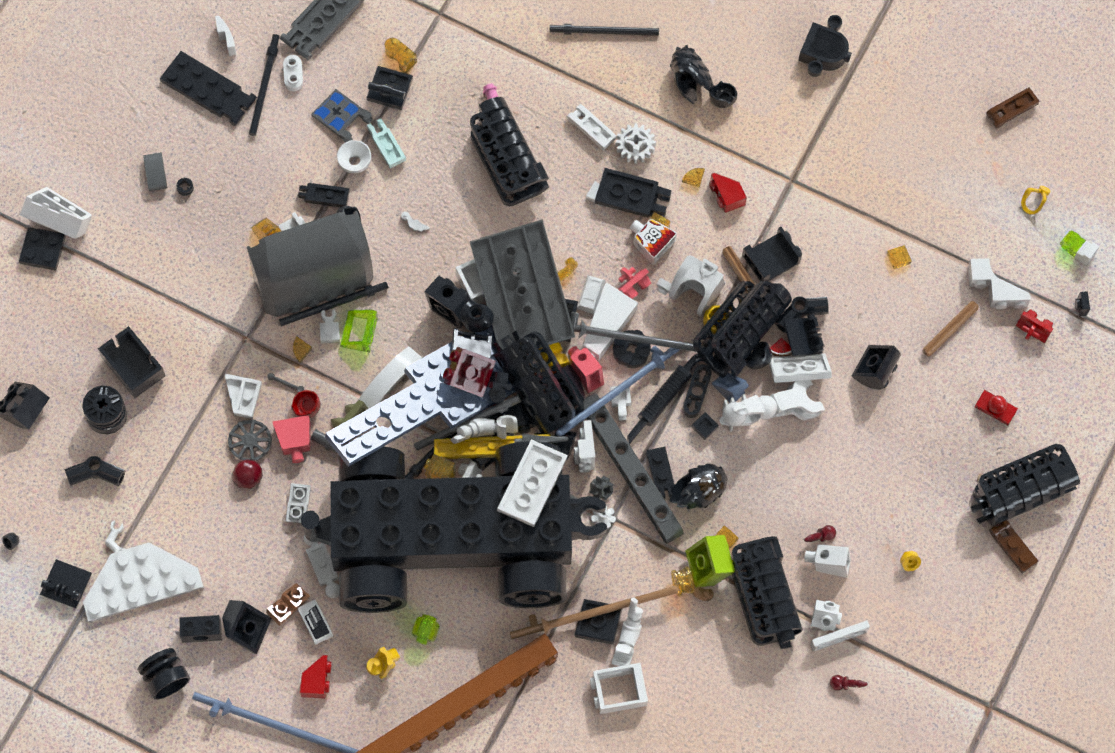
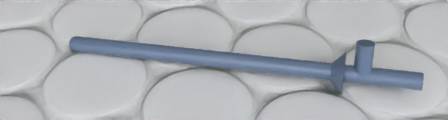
M653 346L651 348L653 354L649 364L556 431V435L559 437L563 436L653 369H664V361L681 349L669 348L663 352L658 347Z
M197 692L193 694L192 700L212 706L209 711L211 717H216L221 709L223 710L222 716L232 713L342 753H356L358 751L355 748L232 705L229 698L225 703Z

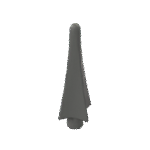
M522 434V438L514 439V443L531 441V439L546 443L568 441V437Z

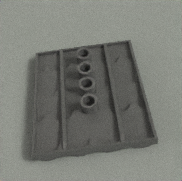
M543 219L470 241L486 304L494 314L492 326L496 341L502 349L504 347L501 339L509 335L516 342L512 334L515 330H517L520 338L533 331L541 333L548 345L575 337ZM519 268L520 272L517 273L513 269ZM532 338L533 342L536 344V341H538L537 338Z

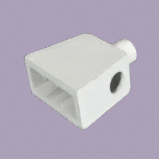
M818 545L817 552L806 550L804 562L815 563V568L818 572L848 578L851 562L849 547Z

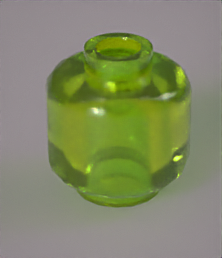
M422 614V616L416 618L411 634L416 637V642L427 645V642H434L436 640L440 624L437 622V618Z

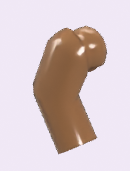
M693 578L689 579L694 597L705 602L710 601L714 597L712 589L695 587Z

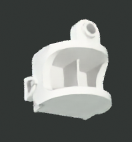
M689 255L678 269L672 283L659 278L656 283L658 286L656 290L664 295L668 293L669 298L676 300L685 291L693 289L703 296L697 310V314L703 317L705 311L717 299L726 282L723 279L724 275L717 271V265L707 259H703L702 262Z

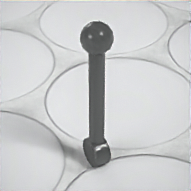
M269 373L267 376L269 380L280 382L297 390V392L305 390L303 386L293 385L275 377L273 373Z

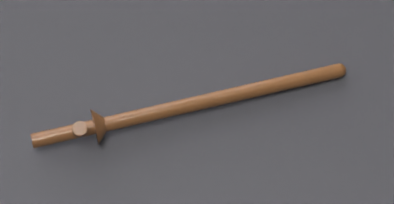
M672 586L636 596L635 598L638 600L637 604L676 594L679 589L677 586ZM631 598L550 621L541 618L542 623L538 624L536 615L531 614L528 617L530 626L511 631L510 636L511 639L541 631H544L547 635L551 628L627 608L630 606Z

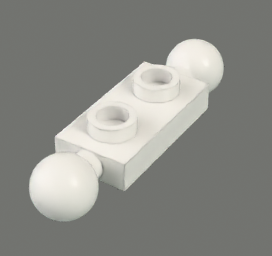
M304 535V542L311 546L306 549V553L320 586L327 585L325 588L326 595L330 598H337L339 596V585L334 583V581L338 580L339 577L337 572L333 570L332 561L325 544H318V541L311 542Z

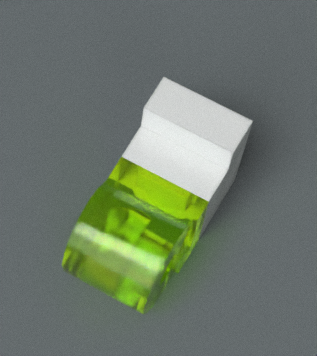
M1069 231L1060 242L1061 247L1086 266L1100 247L1095 243H1089L1074 231Z

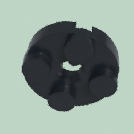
M640 330L624 331L626 333L644 335ZM614 339L613 356L619 364H623L628 368H637L646 363L651 352V344ZM630 345L636 347L634 353L627 351Z

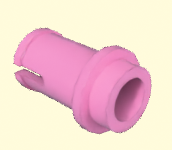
M492 83L483 87V94L486 95L487 99L498 97L497 87Z

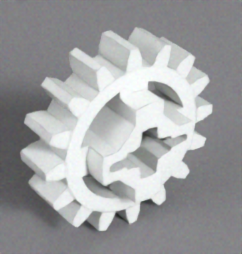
M635 123L633 128L627 125V130L622 128L621 134H617V153H621V158L627 157V162L633 159L634 163L637 164V160L640 159L643 163L645 157L650 159L651 153L655 152V135H650V128L644 130V125L640 128L637 123Z

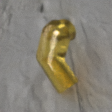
M573 257L566 259L565 264L567 266L558 272L560 282L570 276L578 267V263Z

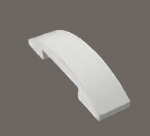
M408 346L384 367L358 400L363 401L368 409L384 401L385 396L406 375L404 372L405 367L422 359V357Z

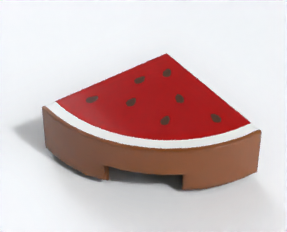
M782 337L770 347L773 356H790L792 354L790 345Z

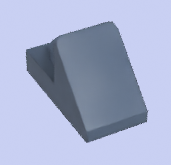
M728 373L724 378L719 376L712 382V385L729 403L731 398H734L736 402L745 394L744 390L749 387L746 380L739 377L734 378L731 373Z

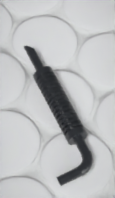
M699 354L693 355L684 367L679 365L661 388H659V391L650 399L645 408L638 414L639 422L627 435L629 445L645 425L652 426L666 406L669 405L680 389L692 377L690 370L699 361L704 362Z

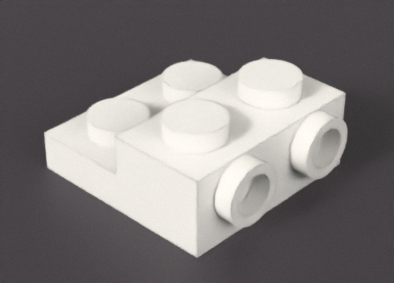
M591 420L583 421V428H580L579 434L580 440H578L577 447H574V464L578 465L581 473L590 472L595 467V449Z

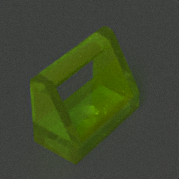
M370 309L348 310L340 347L370 353L378 320L377 311ZM354 317L367 319L362 341H349Z

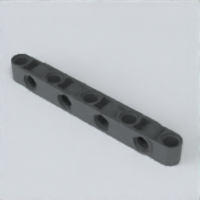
M596 393L587 396L583 401V411L600 399ZM602 406L586 419L587 421L591 420L592 429L659 535L668 544L684 534L683 529L606 407ZM601 417L605 419V422L598 423L596 419ZM623 449L625 453L619 455L616 453V450ZM641 480L645 482V485L641 487L636 482ZM662 512L666 515V517L660 519L656 516V514Z

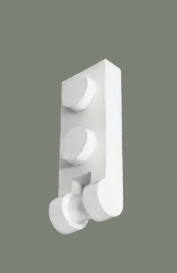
M579 104L573 113L571 112L566 116L570 123L577 126L603 151L616 140L617 135L582 104Z

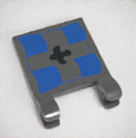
M337 89L311 114L315 119L337 134L345 143L353 140L352 134L345 129L358 116L367 124L373 120L372 114L369 111L361 108Z

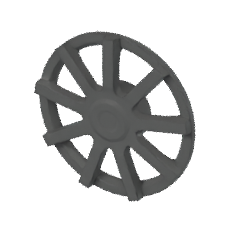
M254 419L238 422L228 437L230 451L240 460L256 461L261 459L268 453L272 443L268 427ZM251 424L249 433L245 430L243 425ZM255 424L262 427L259 431L253 433ZM239 427L244 433L243 436L235 433ZM266 431L268 438H258L262 432ZM232 437L239 438L242 441L232 444ZM258 442H268L266 450L258 445ZM243 445L244 447L238 455L233 448ZM255 447L262 452L258 457H254L253 449ZM246 449H250L251 458L242 457Z

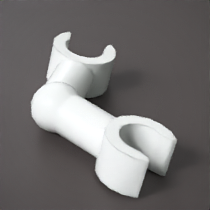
M114 520L111 522V532L105 540V545L115 553L125 550V548H120L114 542L117 535L124 529L123 523L119 529H114Z

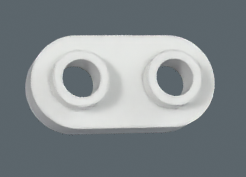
M290 55L283 62L285 87L290 91H298L303 86L302 62L298 56Z

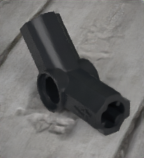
M795 297L790 306L777 319L775 325L779 330L786 333L784 319L803 318L810 314H828L829 305L827 297ZM802 305L804 309L797 310L794 306Z
M91 456L83 463L64 469L70 486L91 478H99L119 486L126 472L122 468L102 461L98 456ZM93 465H100L97 470H91Z

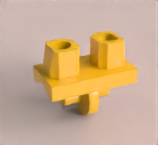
M382 647L374 658L368 660L366 670L369 674L379 675V678L383 679L396 666L395 662L400 659V655L395 648L386 651L385 647Z

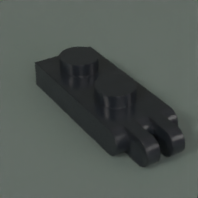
M307 183V186H299V191L302 192H298L297 197L304 199L306 203L343 207L348 205L350 188Z
M666 447L646 450L653 482L664 499H666L664 491L668 492L670 498L673 493L670 490L675 484Z

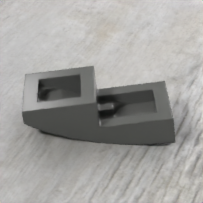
M162 152L143 155L149 191L168 188Z

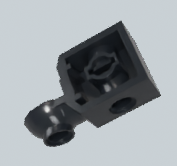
M438 275L424 291L430 310L458 329L464 325L472 332H482L491 327L494 321L493 311L488 306L478 304L469 297L466 290L457 288L448 278L444 279Z

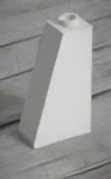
M606 283L590 327L621 332L637 311L638 303ZM587 334L583 348H587L599 362L615 338Z

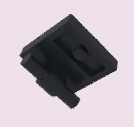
M378 66L373 81L368 84L367 101L402 110L413 81V75Z

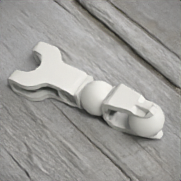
M811 380L795 381L786 391H781L771 396L762 395L758 397V395H755L741 402L727 404L719 421L722 425L748 426L760 419L768 420L791 414L801 420H809L818 417L825 408L821 402H814L806 395L808 388L813 385Z

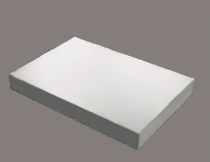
M825 353L772 358L769 363L774 383L832 378V372Z

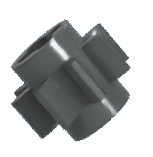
M597 476L590 483L589 493L593 494V497L607 500L613 493L614 484L609 482L610 479L605 476L602 478Z

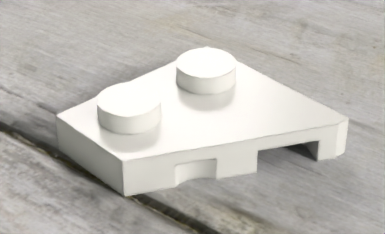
M225 374L234 415L253 419L262 381Z

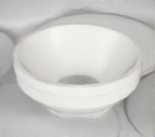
M351 140L339 148L337 160L344 171L360 173L369 166L371 152L365 143ZM352 157H358L360 163L352 165L349 163V160Z

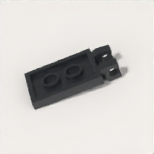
M605 168L596 194L595 204L647 218L649 216L652 217V215L665 218L667 207L656 204L658 198L659 200L669 202L672 190L658 186L659 182Z

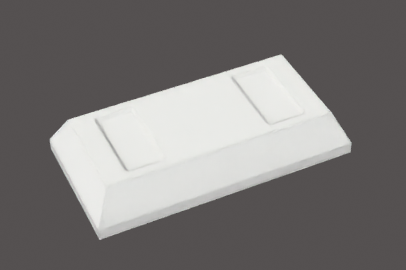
M587 275L578 302V310L592 314L595 313L606 280Z

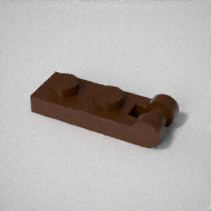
M1030 87L989 109L986 115L988 118H992L996 128H1000L1006 122L1037 106L1040 101ZM1002 112L1003 116L999 117L997 113Z
M1008 520L1000 523L997 527L993 526L989 529L992 537L1022 574L1039 562L1014 531ZM1003 531L1007 533V536L1004 538L1001 535Z

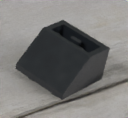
M14 382L9 386L8 393L4 399L0 401V417L19 428L30 429L50 397L33 384Z

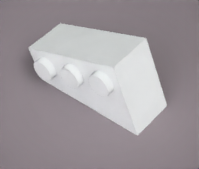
M48 187L26 196L20 212L22 217L75 239L86 233L92 217L90 213Z

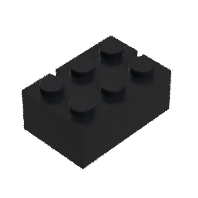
M128 326L115 335L119 345L117 348L111 338L100 346L98 351L101 358L135 399L166 375L163 367L154 356H151L150 351Z

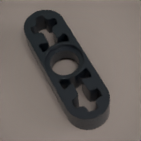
M705 364L698 365L695 368L683 406V413L688 418H695L699 415L711 379L712 371ZM702 370L706 371L702 382H699L700 373ZM700 387L703 393L699 396L694 395L692 389ZM692 400L696 401L694 407L696 410L690 412L688 407L691 406Z

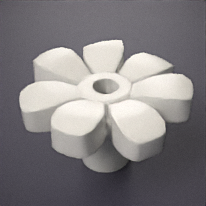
M606 506L604 513L593 511L594 515L591 516V521L603 522L607 525V529L611 527L610 523L613 524L616 521V517L612 516L615 513L614 509L610 508L607 510Z

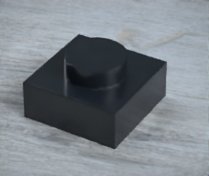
M1088 291L1080 292L1077 299H1075V309L1079 311V316H1087L1090 311Z
M705 412L691 427L706 440L719 428V425Z

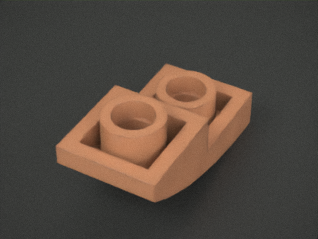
M295 583L282 594L279 600L267 608L266 613L280 626L298 610V607L302 606L310 598V595Z

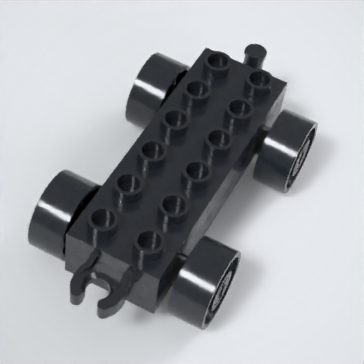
M530 441L510 443L499 447L495 451L496 477L405 479V454L398 449L383 446L349 467L338 456V481H330L331 515L320 520L315 511H306L301 516V525L307 540L311 542L318 541L331 546L333 570L342 571L339 574V605L343 609L360 613H383L404 608L407 605V573L402 569L501 567L498 570L499 602L503 605L515 608H544L561 604L567 599L566 568L563 565H571L572 541L577 539H598L606 534L607 525L600 522L594 526H586L581 520V515L587 510L604 513L606 503L598 497L591 496L579 499L570 498L569 475H562L561 470L533 527L497 511ZM538 442L561 452V449L554 444Z

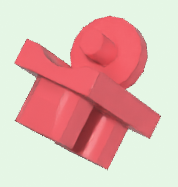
M623 267L620 270L622 276L618 280L621 283L625 280L627 282L619 287L618 290L631 299L638 295L637 291L633 288L634 284L637 283L642 290L651 284L649 277L646 275L649 273L646 268L640 270L634 276L632 274L636 270L633 267L629 270Z

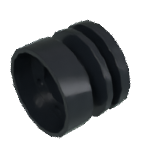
M101 385L88 391L83 398V412L89 426L99 434L108 435L116 433L123 427L127 419V411L122 396L116 389Z
M174 648L164 649L153 654L137 668L140 675H143V681L150 682L147 687L154 700L163 699L178 692L191 679L185 667L178 666L181 661L179 657H176L177 654Z

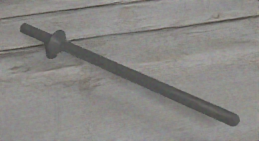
M571 312L574 332L579 333V338L584 334H591L697 352L693 347V343L589 327L585 325L583 320H581L580 325H577L579 313Z

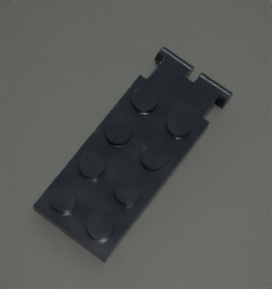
M183 51L179 52L160 77V82L220 118L224 115L230 119V123L234 126L237 125L245 114L241 108L248 110L257 98L253 93L250 95L244 93L241 86Z

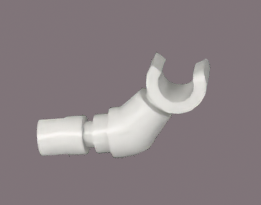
M510 415L500 416L496 421L487 418H477L471 420L469 424L459 427L457 429L458 435L453 437L451 441L456 444L470 437L477 438L495 435V432H497L499 438L506 439V433L514 434L518 432L517 419Z
M635 597L631 598L628 617L623 622L619 643L612 659V664L617 666L630 665L634 653L633 647L640 635L642 627L640 619L642 618L643 610L637 607L638 600Z

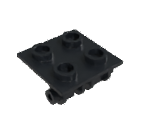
M815 314L808 315V318L783 320L792 356L823 353L825 345L821 337L822 333H818L821 329L816 328L819 325Z
M56 559L47 580H43L41 583L42 590L40 595L76 609L92 572Z

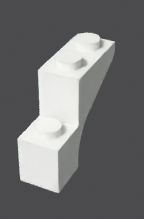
M989 258L970 259L968 264L969 287L977 289L988 287L990 308L996 307V309L1001 310L1007 307H1014L1015 309L1028 307L1031 301L1030 294L999 279L991 269Z

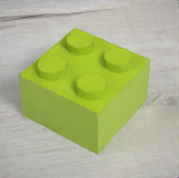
M725 535L705 536L685 550L695 587L715 586L735 572Z

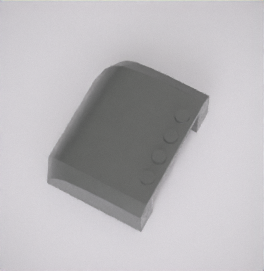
M354 211L352 215H345V212L335 213L263 237L258 240L259 244L255 247L247 246L253 278L265 312L276 317L288 313H297L306 307H315L321 302L335 300L338 296L344 294H352L356 290L368 286L374 278L370 249L357 211Z

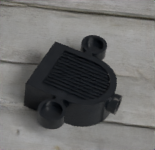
M830 16L827 27L814 22L811 25L800 51L798 61L809 64L808 73L813 77L820 76L822 70H837L845 62L849 63L852 53L848 51V40L842 33L838 32L842 26L840 16Z

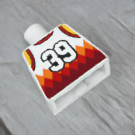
M650 219L645 225L636 220L630 227L636 233L633 244L652 265L663 256L677 238L675 231L653 219Z

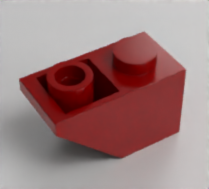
M717 173L711 174L709 187L712 192L716 193L717 204L720 208H723L725 213L746 205L747 197L740 182Z
M323 655L302 672L301 697L325 699L326 693H329L330 681H327V674H331L332 662L329 661L328 655Z

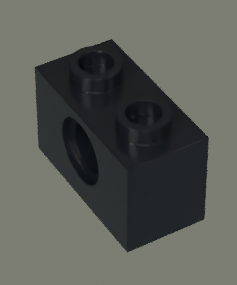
M220 615L179 617L182 643L222 641V621Z

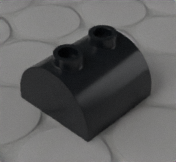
M868 345L851 376L869 388L883 389L889 384L888 378L891 373L896 371L901 353L893 345Z

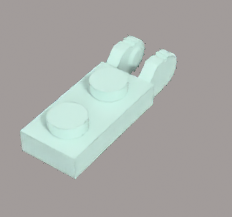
M381 118L377 120L381 132L377 133L371 123L367 125L374 143L389 168L406 161V156Z

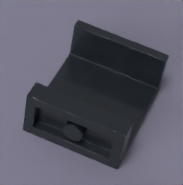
M782 227L778 228L776 235L752 248L749 244L743 248L742 256L760 282L770 281L801 262V249L793 244L791 235L788 231H784Z

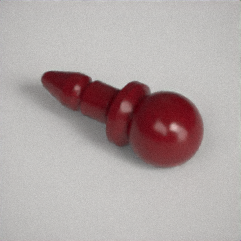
M826 525L823 528H819L817 533L808 535L804 538V541L814 542L820 540L824 542L826 540H833L837 532L832 525Z
M834 675L830 679L831 688L837 691L842 689L848 690V687L862 688L868 685L867 682L849 679L848 676Z

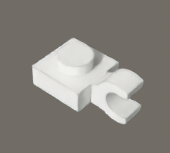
M617 386L610 387V391L616 388ZM630 387L611 400L612 407H618L619 421L627 420L626 406H631Z

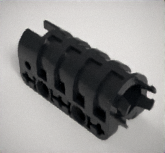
M515 330L512 334L516 342L507 335L501 339L504 349L500 347L498 342L492 344L498 352L493 357L499 363L501 370L504 373H509L508 380L512 384V388L520 397L523 406L529 412L541 435L549 434L580 414L584 409V403L541 333L533 331L520 338L517 330ZM532 338H537L538 341H536V344L533 342ZM541 352H545L548 355V362L544 361L540 354ZM552 371H557L558 374L554 376ZM561 385L568 387V395L564 394L560 387ZM573 404H577L578 407L574 409Z
M1050 445L983 474L973 490L977 504L971 506V510L973 513L981 510L983 516L976 519L979 524L987 521L990 525L995 526L1076 490V485L1080 484L1078 472L1063 445ZM1054 450H1056V452H1059V451H1060L1061 454L1058 456L1057 454H1055V453H1053V452H1054Z

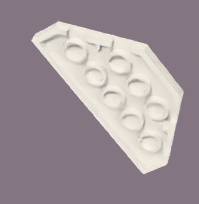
M145 543L110 554L83 604L88 622H93L202 589L204 586L197 567L151 543Z

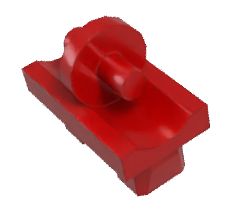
M1029 309L1027 312L1024 311L1015 326L1027 333L1025 339L1029 340L1032 336L1046 343L1053 331V322L1048 319H1044L1043 322L1037 319V313L1032 309Z

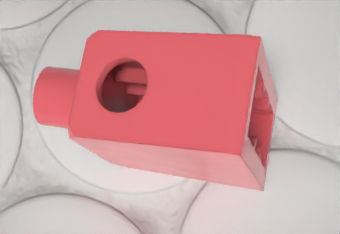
M577 346L570 348L568 354L571 366L580 377L586 392L589 394L604 385L602 366L587 348L579 350Z
M309 415L273 421L274 430L283 455H291L293 463L303 462V452L310 451L311 423Z

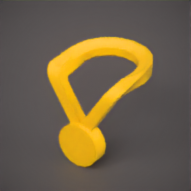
M1042 185L1039 189L1027 188L1021 200L1022 209L1030 215L1040 212L1046 202V196L1050 194L1051 190ZM1031 192L1041 193L1042 195L1041 203L1036 210H1030L1026 206V199Z

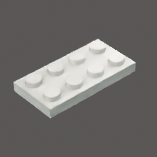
M531 439L497 511L534 527L568 455Z

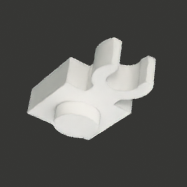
M322 310V320L325 323H320L321 343L340 342L339 322H334L336 319L335 310H332V316L326 317L325 310Z

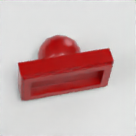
M985 389L975 404V408L1007 426L1018 410L1017 407L1008 403L1003 396H995Z

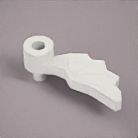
M405 211L401 214V219L408 221L409 227L413 228L414 231L422 232L423 230H429L428 226L418 220H413L408 212Z

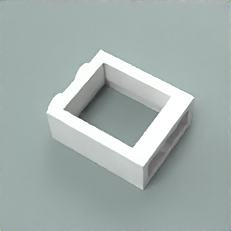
M641 663L593 671L590 683L592 690H596L597 696L594 697V704L596 709L599 708L600 714L647 706L648 698ZM633 674L638 700L604 705L600 679Z

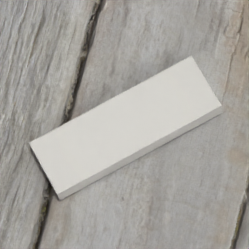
M868 621L852 625L815 638L811 641L810 646L812 651L823 649L867 633L870 625Z

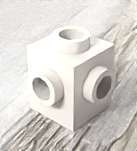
M816 600L811 626L824 631H834L836 624L840 625L842 613H839L840 605L831 601Z

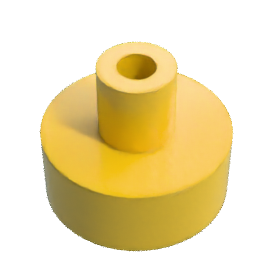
M906 551L901 556L900 563L904 570L914 571L921 565V559L915 551Z

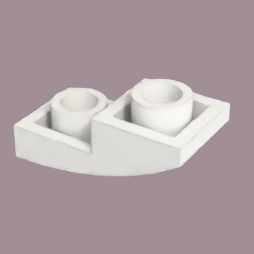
M291 483L286 522L301 523V516L308 511L311 485Z

